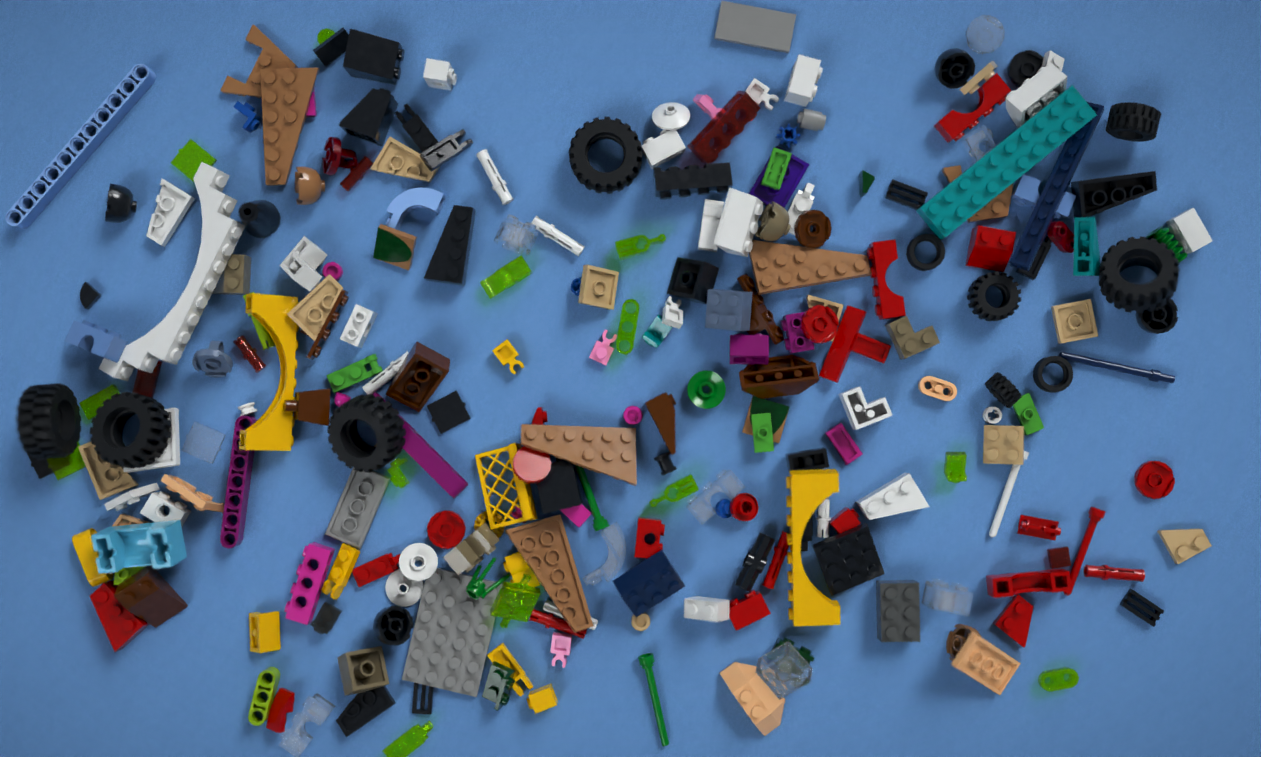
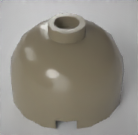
M772 201V204L769 203L759 218L761 225L758 227L755 235L766 241H775L780 239L783 234L787 235L791 225L789 224V214L786 209Z

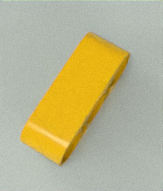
M94 528L72 536L74 548L86 578L92 587L110 581L114 577L113 572L98 574L96 558L99 556V551H94L91 538L92 535L97 533Z

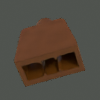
M330 389L296 392L295 400H284V411L294 412V420L329 426Z

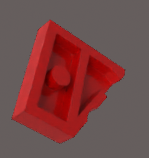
M1016 594L993 624L1024 648L1027 642L1034 606L1019 594Z

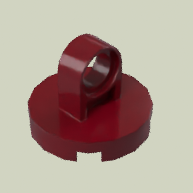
M329 137L324 146V151H327L326 158H322L323 173L333 176L337 172L338 167L353 168L357 165L356 152L341 148V141L338 137ZM345 158H353L349 161L344 160Z

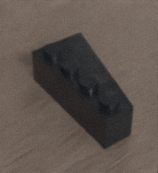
M730 162L705 164L703 168H700L699 165H689L684 167V170H680L678 166H672L665 171H661V167L654 168L653 172L655 194L661 200L670 199L672 195L689 197L691 196L690 193L707 195L710 194L709 191L717 190V193L728 192V189L733 186Z
M1156 171L1071 182V192L1076 195L1073 203L1074 218L1089 217L1157 191Z
M453 206L424 276L425 280L465 286L476 213L473 207Z

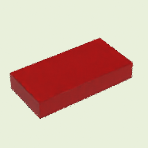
M858 333L851 351L884 364L891 345Z

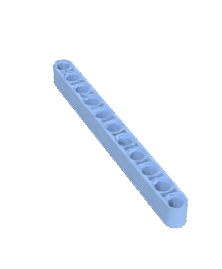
M137 64L130 70L10 208L5 217L9 225L21 229L31 225L154 83L156 75L153 70L144 64ZM147 71L146 76L141 78L142 73ZM134 85V90L129 93V88ZM121 100V105L116 107L117 102ZM109 114L108 120L104 122V117ZM96 129L95 135L92 136V131ZM84 143L83 149L79 151L80 144ZM71 157V162L67 165V159ZM58 172V177L54 179L55 173ZM45 186L46 191L42 194V188ZM33 200V206L29 208V203ZM20 215V221L17 223V217Z

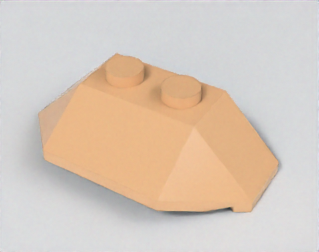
M733 662L720 672L732 694L764 736L780 725L785 698L762 667Z

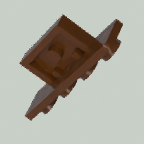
M747 274L738 277L737 280L743 291L752 292L750 330L747 333L754 335L766 329L775 345L783 341V332L774 322L771 311L767 310L762 295H758L752 278Z
M342 289L306 358L313 360L314 357L317 358L321 353L322 347L320 346L323 340L326 341L330 336L331 330L329 329L332 323L335 324L337 322L341 306L344 307L349 299V296H347L348 291Z

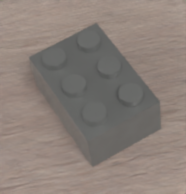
M877 580V639L881 642H920L919 583L915 580Z

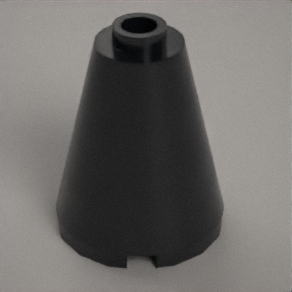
M255 200L244 203L239 208L241 222L245 225L244 229L250 235L257 238H265L277 231L281 216L275 205L271 202Z

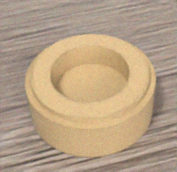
M646 612L638 617L633 614L631 624L635 630L644 631L650 625V617Z

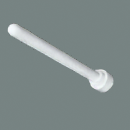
M1024 451V461L1027 460L1029 452ZM1012 465L989 531L991 537L997 535L1021 465Z

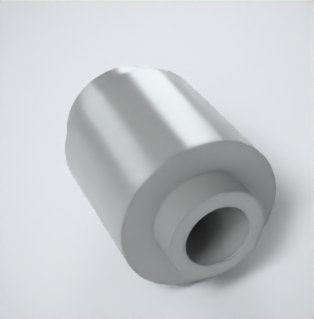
M805 108L803 112L799 111L797 123H800V128L818 131V129L823 130L826 121V115H823L822 112Z

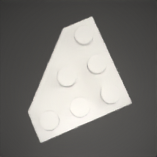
M178 408L164 409L169 414L167 420L171 421V428H169L171 436L167 439L166 443L168 445L166 449L163 448L162 450L163 454L159 458L155 457V461L150 465L146 464L142 468L124 467V472L130 473L180 465Z

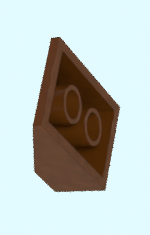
M416 342L403 361L386 395L420 412L449 372L450 359Z
M665 392L645 402L670 453L673 455L676 453L674 408L676 402L672 394L668 395Z
M152 565L146 566L120 583L114 595L129 612L155 628L188 607L186 602L155 568L153 569Z

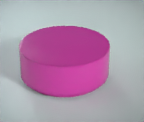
M329 262L323 267V276L326 277L330 274L338 281L343 275V269L339 264Z
M629 406L623 414L624 420L630 425L638 424L643 416L641 409L637 406Z

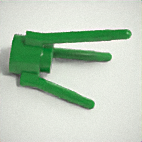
M495 557L492 558L480 577L476 579L482 568L481 565H478L470 583L466 586V593L471 598L478 600L481 597L484 599L489 592L511 576L510 574L505 575L485 590L486 585L482 580L496 561Z

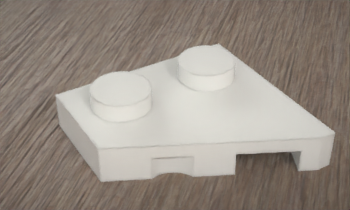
M153 483L128 491L104 505L107 511L112 509L120 511L127 508V504L131 505L139 502L140 498L158 491L160 488L157 483Z

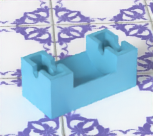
M180 520L112 526L91 536L94 551H99V556L96 558L98 574L118 572L123 568L153 565V569L172 567L187 557Z

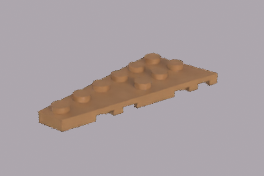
M320 68L260 69L266 185H287L293 165L292 161L295 151H297L300 133H302L310 98L314 91V84Z
M752 240L753 247L751 252H749L758 295L865 277L871 274L867 255Z
M521 424L520 445L541 453L553 455L561 460H567L572 462V464L594 472L606 474L614 479L628 482L633 486L637 485L636 428Z
M561 514L505 530L572 631L577 632L593 627Z

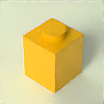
M551 683L530 691L529 698H527L530 710L534 709L535 714L557 706L558 703Z

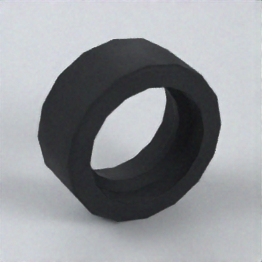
M933 234L919 235L911 240L907 246V260L917 270H932L940 265L945 257L944 244L940 238ZM928 241L936 247L937 254L931 263H921L915 257V248L920 242Z
M1060 356L1042 358L1033 369L1034 382L1045 392L1063 391L1073 380L1072 366L1066 359ZM1049 363H1056L1063 369V380L1058 385H1049L1043 380V368Z

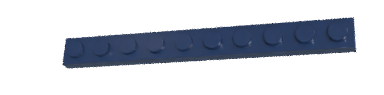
M1087 102L1097 116L1067 139L1009 261L1010 266L1029 271L1104 112L1103 105Z

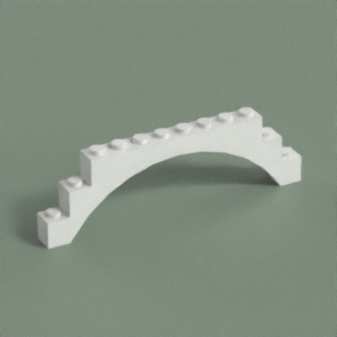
M201 162L193 180L201 203L202 236L197 262L189 283L176 305L158 325L146 335L125 346L118 363L106 358L103 359L99 367L103 372L114 378L128 381L134 368L152 373L159 359L177 365L245 228V225L229 218L238 201L222 193L230 175Z

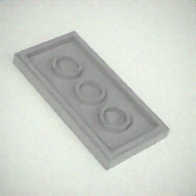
M721 1L714 39L789 53L796 14Z
M353 467L325 535L361 549L391 478L375 471H355Z

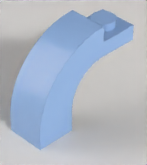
M423 187L402 192L388 206L386 211L392 217L388 218L385 226L399 230L405 216L417 208H425L439 214L446 199L445 194Z

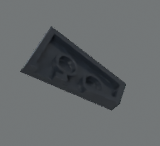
M386 686L358 693L336 721L344 735L348 737L392 707L396 702Z

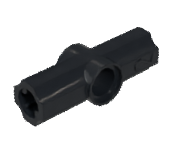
M761 532L759 533L752 549L749 550L744 559L743 568L735 583L736 586L751 592L758 575L762 573L767 563V556L775 539Z

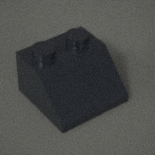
M677 257L667 294L707 304L708 289L714 288L719 268L705 261Z

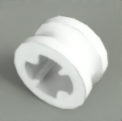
M255 402L237 407L238 410H241L240 416L257 412V409L254 408Z
M987 407L983 411V419L989 424H996L1002 418V412L997 407ZM994 410V414H997V417L990 420L991 417H988V413Z

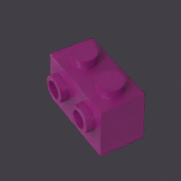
M805 312L788 314L783 316L784 320H781L782 330L786 331L787 339H784L785 349L789 350V354L815 349L814 342L804 335L801 328V320Z
M741 333L730 335V364L768 365L769 335H744Z

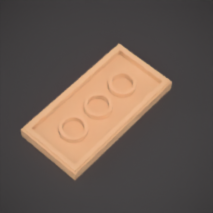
M973 631L951 663L952 666L998 695H1001L1021 664Z

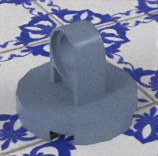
M211 341L208 349L196 351L193 356L192 366L198 372L200 369L205 371L206 376L217 378L225 377L228 372H231L233 361L224 353L222 341Z

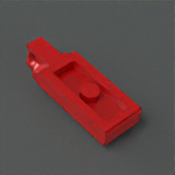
M387 553L354 568L352 573L358 587L398 569L397 564L401 554L393 557L392 553Z

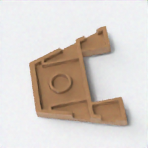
M252 25L245 40L261 48L262 51L246 83H242L227 75L220 90L224 94L262 98L260 69L298 68L255 25Z
M961 165L942 169L949 183L962 174ZM1013 183L967 220L968 223L1007 217Z

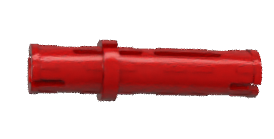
M782 531L778 545L774 547L775 552L762 583L767 588L774 589L785 556H787L790 546L787 545L788 532Z
M1085 565L1083 569L1085 577H1097L1102 580L1119 579L1143 582L1145 579L1143 569L1115 568L1108 565Z
M534 608L529 619L530 621L545 625V628L549 629L551 627L584 639L587 629L573 632L566 620L555 617L552 613L547 614Z

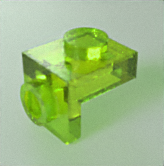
M965 452L945 453L944 474L949 482L959 483L967 481L965 473L967 455Z
M397 458L390 463L391 467L388 469V472L392 476L390 479L396 487L404 488L410 484L399 468L408 461L406 458Z

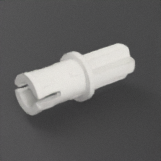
M825 499L818 506V517H816V520H818L817 537L820 538L822 535L823 538L829 537V521L831 520L829 517V499Z

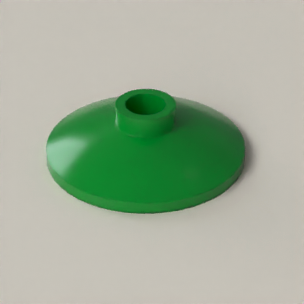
M708 370L700 371L693 375L687 386V393L691 402L703 409H710L719 405L724 399L726 392L725 383L720 375ZM704 386L709 387V393H704L702 391Z

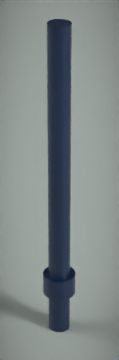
M1062 351L1059 355L1068 361L1146 377L1150 381H1164L1168 383H1174L1175 376L1163 374L1161 371L1154 369L1149 371Z

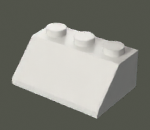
M1052 63L1040 68L1036 75L1031 79H1026L1017 90H1013L1007 95L1006 110L1017 128L1066 90L1067 76Z
M729 188L713 244L726 253L748 257L753 247V236L758 230L757 222L763 212V202L755 196Z

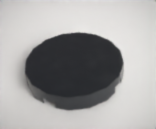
M1031 50L1016 54L1008 66V76L1015 86L1020 87L1026 79H1031L1036 75L1037 71L1042 67L1044 58L1038 52Z

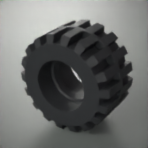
M1124 102L1112 105L1106 125V132L1113 137L1127 141L1143 142L1153 140L1157 135L1161 113L1159 110L1141 103Z
M990 272L980 276L977 280L973 281L971 284L973 286L968 290L970 295L967 296V300L971 302L968 304L969 308L973 307V314H978V318L985 319V321H998L1008 318V316L1015 313L1014 310L1018 309L1019 305L1017 303L1021 302V297H1018L1021 289L1017 290L1016 288L1019 284L1013 282L1014 278L1012 276L1007 277V273ZM989 286L997 287L1002 293L1003 300L998 308L990 306L986 301L985 293Z

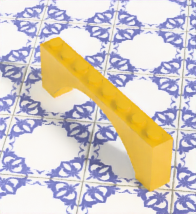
M257 293L246 294L245 313L251 314L262 324L276 346L280 361V380L276 395L269 408L254 424L245 430H240L239 449L291 451V447L294 444L292 427H294L295 420L293 412L284 411V400H295L296 378L294 376L297 369L295 354L298 349L296 333L299 330V326L287 313L299 303L298 297Z
M836 469L789 470V476H786V488H789V495L786 496V506L790 508V514L786 515L787 526H790V533H787V545H790V552H787V563L791 565V571H787L788 583H791V590H788V601H791V608H788V619L792 620L794 626L840 625V605L838 601L831 600L813 585L807 577L801 561V540L805 526L816 508L831 494L839 492V473Z

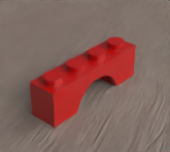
M997 73L977 89L979 103L975 111L959 113L952 110L934 125L948 143L953 139L955 142L965 135L963 131L967 127L971 130L979 123L977 119L980 116H988L994 111L992 106L996 103L1000 106L1006 101L1007 94L1011 89Z
M896 240L872 242L869 248H867L868 259H871L872 263L870 277L874 278L872 293L873 297H876L877 300L875 314L879 316V320L906 316L903 296L893 293L888 288L885 280L888 266L898 259Z
M1062 568L986 575L987 592L993 598L1009 597L1025 592L1072 591L1070 571Z

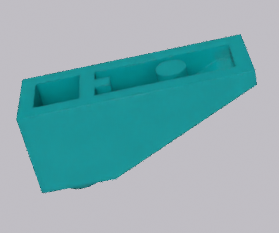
M1095 217L1074 218L1073 276H1099L1100 251Z

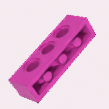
M315 542L305 546L302 554L304 560L299 565L296 573L298 579L297 582L293 583L290 591L293 595L291 601H288L284 611L287 612L286 619L305 625L312 622L322 592L321 589L334 555V548ZM312 559L318 562L317 569L311 567ZM306 578L311 579L312 587L305 585ZM300 596L306 599L305 606L299 603Z

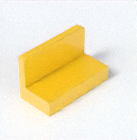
M278 611L249 613L251 652L264 653L281 649L280 615Z

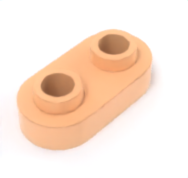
M925 376L919 380L918 388L924 395L942 401H951L957 395V388L951 382L933 376ZM926 382H929L931 385L929 389L925 388ZM944 388H947L949 391L947 395L943 394Z

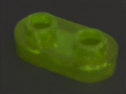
M1069 667L1043 671L1038 677L1040 687L1046 691L1072 688L1077 685L1079 680L1077 672ZM1065 674H1069V678L1067 680H1064ZM1047 677H1050L1049 683H1045Z

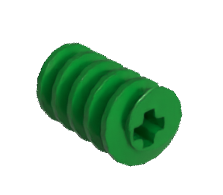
M1163 226L1146 236V239L1153 238L1158 240L1160 244L1162 242L1168 246L1167 250H1173L1178 262L1184 260L1188 255L1186 252L1180 253L1183 247H1176L1179 243L1178 240L1171 241L1174 235L1173 233L1167 234L1170 230L1168 227L1162 228Z

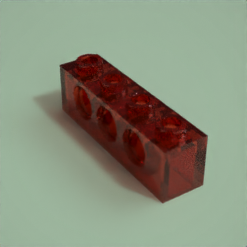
M738 91L687 147L701 162L706 164L714 162L718 158V153L731 144V139L744 130L745 124L757 116L760 107L747 92ZM739 110V111H740V117H739L738 119H736V116H735V115H736V112ZM726 124L727 131L723 133L722 128ZM714 138V145L710 147L709 142Z

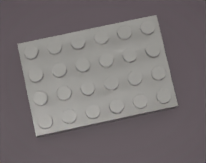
M437 568L435 573L426 579L402 680L477 697L504 583H501L489 592L484 599L479 597L478 600H475L466 593V586L470 583L473 576L462 573L457 575L454 571ZM488 579L482 580L486 585L485 590L497 582Z

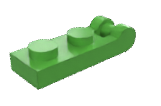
M376 354L326 375L333 392H339L381 373L383 369L377 363L378 358ZM370 363L372 370L367 371L365 365Z

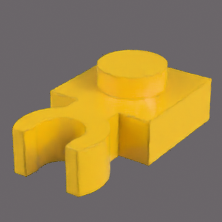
M508 339L492 350L503 366L509 363V369L514 375L517 374L514 370L516 364H519L522 369L525 368L521 361L515 359L519 353Z

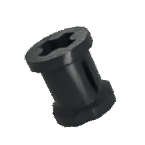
M670 451L654 458L660 466L662 476L677 469L669 456L671 454Z

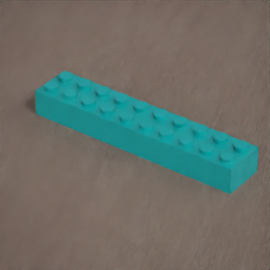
M1073 85L1070 86L919 207L916 212L940 240L947 237L1097 116V114Z

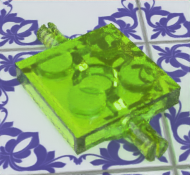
M524 574L519 583L503 582L490 609L491 616L503 618L500 623L502 628H507L510 620L528 621L541 594L540 588L528 585L531 579L530 575L527 574L526 576Z

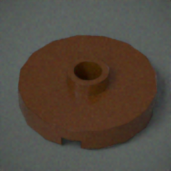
M804 211L795 222V236L798 242L805 247H821L831 235L830 220L822 211Z

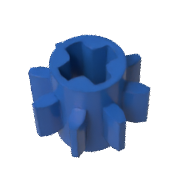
M789 123L785 129L780 126L779 131L781 134L776 135V138H780L779 145L784 144L787 149L791 143L795 146L797 145L795 138L801 136V134H796L797 126L792 128ZM790 133L792 135L791 138L786 139L785 135Z

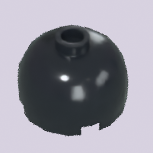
M954 48L944 51L938 57L934 71L942 85L949 89H956L964 86L969 77L973 76L975 63L974 59L966 51Z
M110 183L105 221L121 223L128 220L132 212L136 213L137 201H133V194L128 188Z
M1170 299L1161 308L1156 306L1154 311L1148 312V310H1144L1143 313H1137L1136 311V320L1141 329L1148 333H1165L1171 330L1177 323L1176 311L1178 309L1173 300Z
M390 606L382 609L377 613L373 623L375 636L386 645L403 644L410 638L411 635L409 634L411 628H413L412 616L408 610L402 609L399 606Z

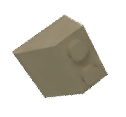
M231 254L212 294H249L251 257Z
M382 646L346 652L337 658L345 696L366 692L390 684Z

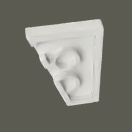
M161 179L160 185L162 187L160 194L156 197L155 202H157L155 213L151 216L146 236L165 247L195 198L168 181Z

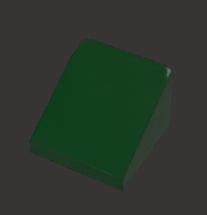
M864 170L859 173L860 196H864L868 192L875 179L873 175Z

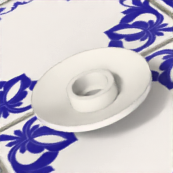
M674 102L664 103L654 109L652 120L661 129L677 130L688 124L690 112L682 104Z
M414 543L407 546L399 558V567L402 574L413 581H424L430 578L438 566L436 552L424 543ZM421 561L422 565L420 567H417L415 565V562Z
M398 569L386 581V594L390 601L398 606H411L420 600L424 583L423 581H413L406 578L401 570ZM401 585H405L407 587V590L405 592L401 591Z

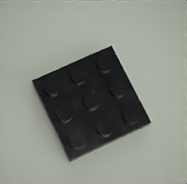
M866 523L812 545L831 596L885 574Z

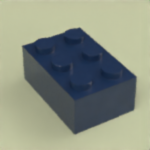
M662 550L613 580L621 598L636 617L685 587L677 571Z

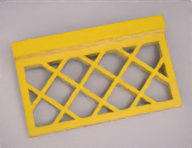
M518 443L475 455L491 530L538 519L530 483L519 480L513 472V457L522 448V445ZM508 451L509 460L504 464L498 458L502 452ZM489 457L493 459L488 469L482 466L481 458ZM496 462L504 466L499 476L491 472ZM507 469L512 471L514 476L510 483L502 479ZM489 474L497 478L492 488L486 484V478ZM500 480L508 485L503 495L495 490ZM511 487L518 494L514 502L506 497ZM493 492L501 497L496 506L490 503V497ZM504 499L512 504L507 513L499 509ZM515 506L521 509L522 518L515 519L510 516ZM498 511L505 515L501 523L495 525L494 516Z

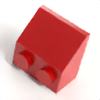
M980 225L972 228L965 266L1004 272L1013 252L1016 232Z

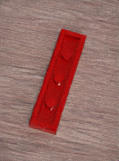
M847 305L838 327L837 335L834 337L820 371V377L838 383L867 312Z

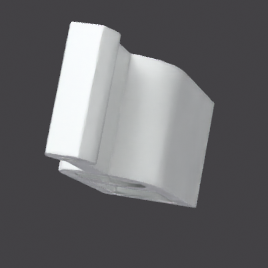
M705 199L698 250L717 252L718 247L713 243L724 202Z

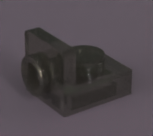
M324 602L315 620L310 625L314 627L316 632L328 634L333 629L342 610Z

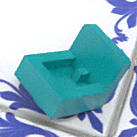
M658 314L642 338L645 339L648 345L658 348L672 329V326L663 324L662 316Z

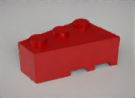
M114 580L103 583L90 595V598L113 650L116 652L127 646L149 623L129 612L114 597L118 585H114Z

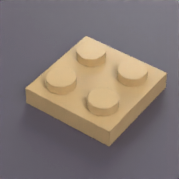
M583 265L578 303L614 310L619 272L591 265Z
M1091 299L1051 306L1058 344L1098 337Z
M984 425L983 463L1024 465V426Z

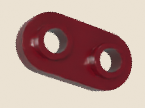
M1062 221L1051 222L1047 231L1050 240L1061 252H1074V234Z

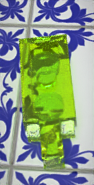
M430 720L422 726L416 724L382 751L387 757H406L428 738L427 733L433 729L434 725Z

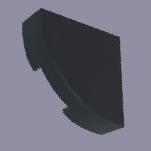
M85 282L80 290V300L86 309H89L102 296L88 282Z

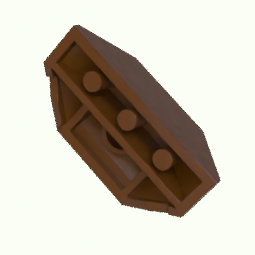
M795 355L769 357L768 365L748 364L739 372L742 391L760 399L797 395L819 381L816 363L809 362Z

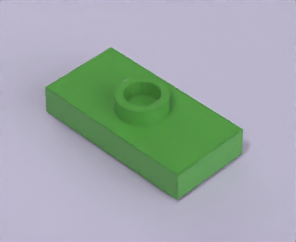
M773 148L761 185L780 190L792 153Z
M1030 393L1021 395L1022 397L1012 407L1020 425L1024 426V434L1029 435L1043 429L1044 426Z
M771 413L751 414L754 453L774 451Z

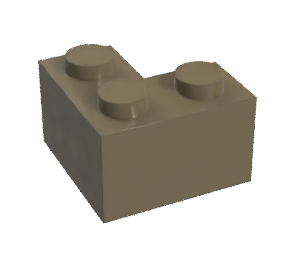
M907 316L885 325L900 360L940 343L933 326H928L914 333Z
M484 523L443 558L457 575L463 571L468 573L484 559L482 557L484 553L488 556L496 549L494 545L500 540L490 527Z

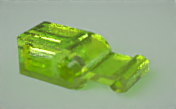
M660 234L656 238L648 239L644 235H638L616 241L615 246L619 260L645 254L649 250L650 245L665 243L666 237L665 234ZM638 241L646 242L644 249L637 248Z
M521 255L497 270L493 275L481 281L480 284L489 298L492 299L502 291L531 275L532 271Z
M690 473L667 485L664 489V495L658 498H651L649 503L651 507H655L665 499L670 502H676L698 491L699 488ZM670 488L678 490L676 497H668L667 494L670 492Z

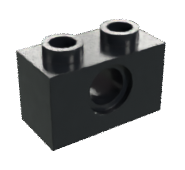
M824 447L785 454L788 473L789 470L829 468L827 451Z

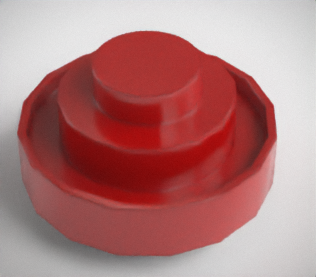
M737 494L730 502V512L739 521H750L758 513V502L751 494Z

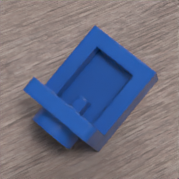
M237 101L234 108L248 117L243 128L252 133V131L259 127L262 118L254 113L255 108L247 102L243 105Z

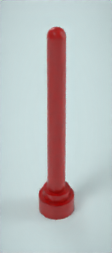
M1091 506L1088 512L1090 514V521L1070 572L1072 590L1098 521H1101V518H1104L1106 513ZM1064 591V594L1067 596L1072 593V591Z

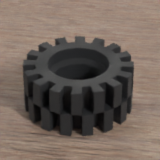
M995 373L985 382L989 392L1007 408H1011L1022 397L1016 386L1001 373Z

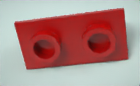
M1020 515L1017 534L1056 540V535L1059 536L1061 534V528H1058V521Z

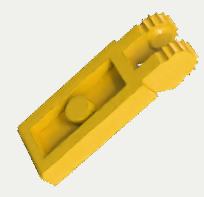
M342 543L328 579L323 584L322 593L330 594V597L334 600L340 597L359 557V550L346 543Z
M501 643L487 654L492 663L496 661L515 670L513 676L515 682L512 688L520 697L524 695L522 688L516 683L520 678L527 688L532 689L534 687L530 679L525 675V671L504 643Z

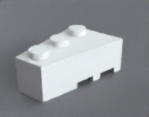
M910 473L901 474L856 501L865 518L869 520L929 507Z

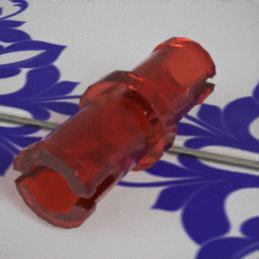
M364 156L354 168L350 169L351 172L339 184L349 192L359 179L362 180L364 178L363 175L373 165V162L367 156Z
M244 335L233 341L243 354L244 360L250 363L256 373L267 366L258 356L256 348H252Z

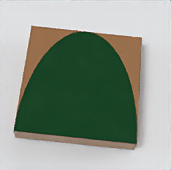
M380 224L377 231L373 258L410 270L417 237Z
M752 396L742 433L753 436L751 414L771 413L773 442L779 443L790 406Z

